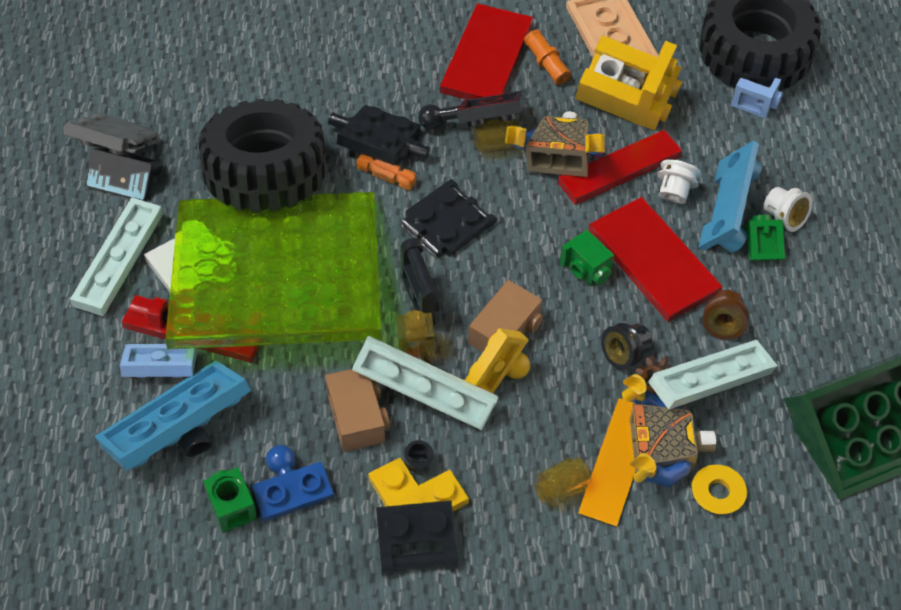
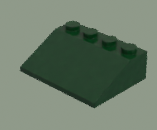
M901 353L784 398L797 435L838 499H843L901 475Z

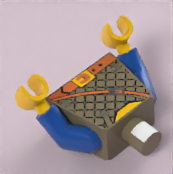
M571 111L563 113L561 117L546 116L541 120L538 127L533 128L527 133L526 128L507 126L505 144H514L515 147L526 151L527 171L587 177L589 155L592 158H599L605 153V134H595V132L588 131V121L579 119V116Z
M634 374L623 380V384L629 388L622 391V398L627 402L635 399L636 404H633L630 415L634 460L629 464L635 467L634 480L637 483L647 480L663 487H671L694 470L698 452H715V432L713 430L695 431L692 413L679 407L668 409L658 396L647 389L646 382L640 375Z

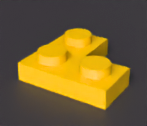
M401 458L368 473L369 481L385 506L452 500V509L455 511L469 502L468 496L451 470L419 486Z

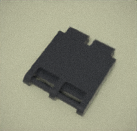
M450 179L405 211L406 218L401 222L403 224L401 228L411 237L422 238V247L436 259L444 253L450 257L497 222V217L493 214L488 215L481 209L474 197H468L458 189V184L453 179Z

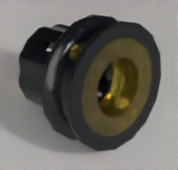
M618 323L604 330L601 337L602 351L607 361L613 367L625 370L630 366L638 364L643 354L651 350L652 335L644 325L638 323L634 325Z

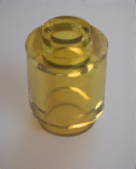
M496 119L486 121L485 124L474 127L473 137L477 151H485L488 154L516 148L514 144H505L507 126L520 127L519 123L514 122L513 119L507 121Z
M566 458L538 473L537 483L534 484V487L543 503L549 502L555 507L585 491L586 485L592 482V477L588 467L581 458Z

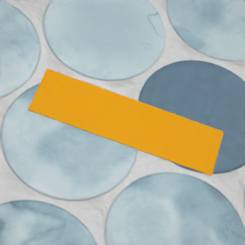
M621 398L617 401L578 511L579 514L616 527L635 474V467L630 466L629 463L634 460L630 415L633 404L636 403L627 402Z

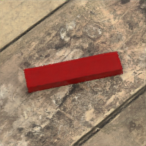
M664 129L588 163L587 177L561 175L558 178V184L573 204L577 205L661 167V162L664 160L680 158L682 150Z

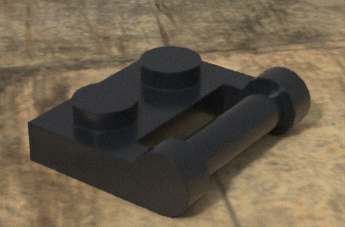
M409 238L400 246L401 277L421 327L425 328L435 325V312L439 311L438 301L441 299L442 293L439 286L432 281L421 254L423 248L419 239Z
M452 500L376 507L382 576L393 575V571L446 566V570L458 569ZM443 540L444 551L392 556L391 545Z

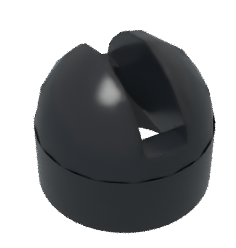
M202 427L191 429L182 435L180 439L181 447L187 457H194L208 451L212 447L209 434Z
M422 440L412 441L407 445L404 452L406 466L416 472L426 470L431 465L434 457L432 447ZM409 457H427V461H411Z

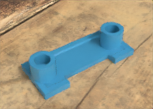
M751 141L719 161L714 180L715 183L720 184L711 222L703 226L698 248L707 250L719 244L730 253H734L745 243L747 232L741 228V222L749 186L758 178L762 170L761 163L755 160L759 146L756 141Z

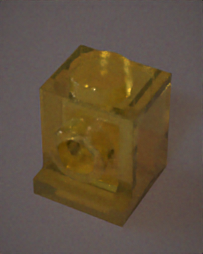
M411 310L405 315H397L398 350L406 353V342L425 341L424 347L429 357L433 358L434 333L432 313Z

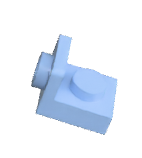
M775 77L771 87L768 88L740 78L735 88L731 106L766 118L770 108L776 110L783 94V92L778 91L781 79Z

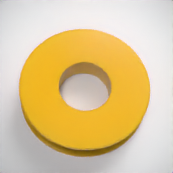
M724 465L706 466L696 473L692 481V493L697 503L705 510L715 514H729L737 511L744 504L747 497V487L741 475ZM720 483L728 489L729 496L724 499L715 498L710 494L708 487L711 484Z

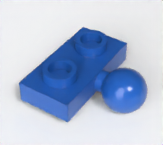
M286 445L272 447L266 456L268 468L279 476L251 485L263 522L334 498V493L322 462L320 461L293 471L295 454Z

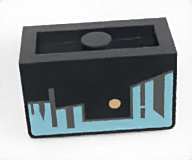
M107 147L91 149L85 185L89 188L145 201L148 198L151 177L161 174L164 162L131 153L125 156L116 155L109 152Z

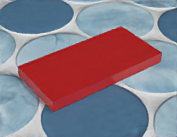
M477 3L440 84V93L466 100L503 94L525 44L524 39L532 27L533 17Z
M643 197L589 224L588 231L614 254L613 260L667 322L711 299L718 292L722 291L723 286Z

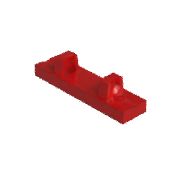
M135 295L121 321L124 329L179 344H196L198 349L249 363L253 362L264 337L263 329L235 322L232 317L222 314L216 317L169 304L168 300L155 297L153 300ZM164 315H168V318L165 324L163 325L162 318Z

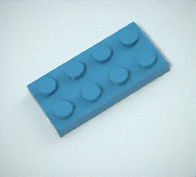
M215 360L194 373L193 377L186 378L97 434L95 438L100 447L128 471L131 468H136L146 463L149 457L160 449L174 445L180 440L182 435L191 429L205 425L213 415L222 409L236 405L251 389L246 379Z

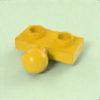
M499 328L490 337L487 347L478 361L471 366L469 374L464 381L493 394L505 375L512 379L525 377L530 370V361L521 351L529 340L520 331Z

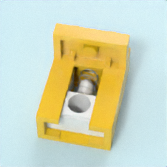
M601 35L594 52L596 54L589 69H585L579 82L575 99L640 126L655 130L659 120L666 122L672 105L667 102L670 96L673 98L677 97L683 81L678 79L682 67L676 65L678 59L673 58L677 45L665 41L659 56L656 57Z

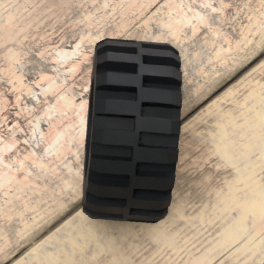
M711 0L705 13L700 35L699 51L702 54L701 58L706 66L710 65V72L715 77L721 76L722 82L729 86L731 84L737 85L739 79L743 78L770 88L776 77L781 79L778 91L782 90L783 86L787 89L803 79L811 67L821 35L819 16L814 11L815 8L809 0ZM742 32H762L774 37L776 41L757 40Z
M256 99L255 102L242 101L237 106L232 107L230 105L223 108L220 114L215 113L200 132L198 145L204 184L211 195L226 206L232 204L234 209L241 211L250 209L251 212L261 213V210L274 212L279 211L281 207L285 206L291 208L296 206L299 200H307L313 192H316L325 178L326 159L322 125L310 111L305 108L301 109L298 104L292 102L286 104L283 100L278 99L273 101H266L265 99Z

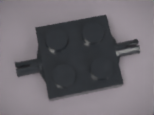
M364 105L353 117L347 118L334 112L329 116L328 125L342 129L337 134L336 144L391 165H395L401 157L409 153L425 160L429 156V146L414 142L420 134L421 124L412 122L406 117L396 116L384 112L378 107Z

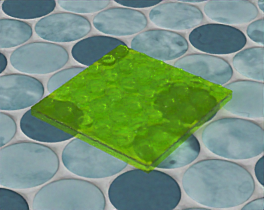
M374 192L315 194L305 201L299 200L297 205L291 208L285 206L281 207L279 211L261 210V213L251 212L250 209L237 210L232 207V204L226 206L218 199L179 200L165 338L167 350L365 341L367 336L382 340Z

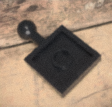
M524 90L468 99L463 100L461 105L441 109L434 104H427L420 109L418 120L427 129H435L442 121L457 118L459 123L467 122L468 126L485 124L486 118L498 117L499 121L512 120L518 117L517 113H522L526 104Z

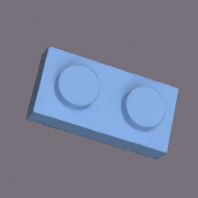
M125 344L120 363L121 377H193L197 357L196 344Z

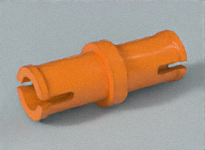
M533 30L528 33L524 41L536 56V62L539 67L545 68L557 86L569 81L572 74L559 58V51L549 45L540 30Z

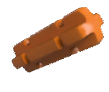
M360 154L356 162L359 170L366 173L372 171L373 176L392 184L398 182V186L406 190H411L417 180L416 173L408 169L402 171L401 166L391 165L364 154Z

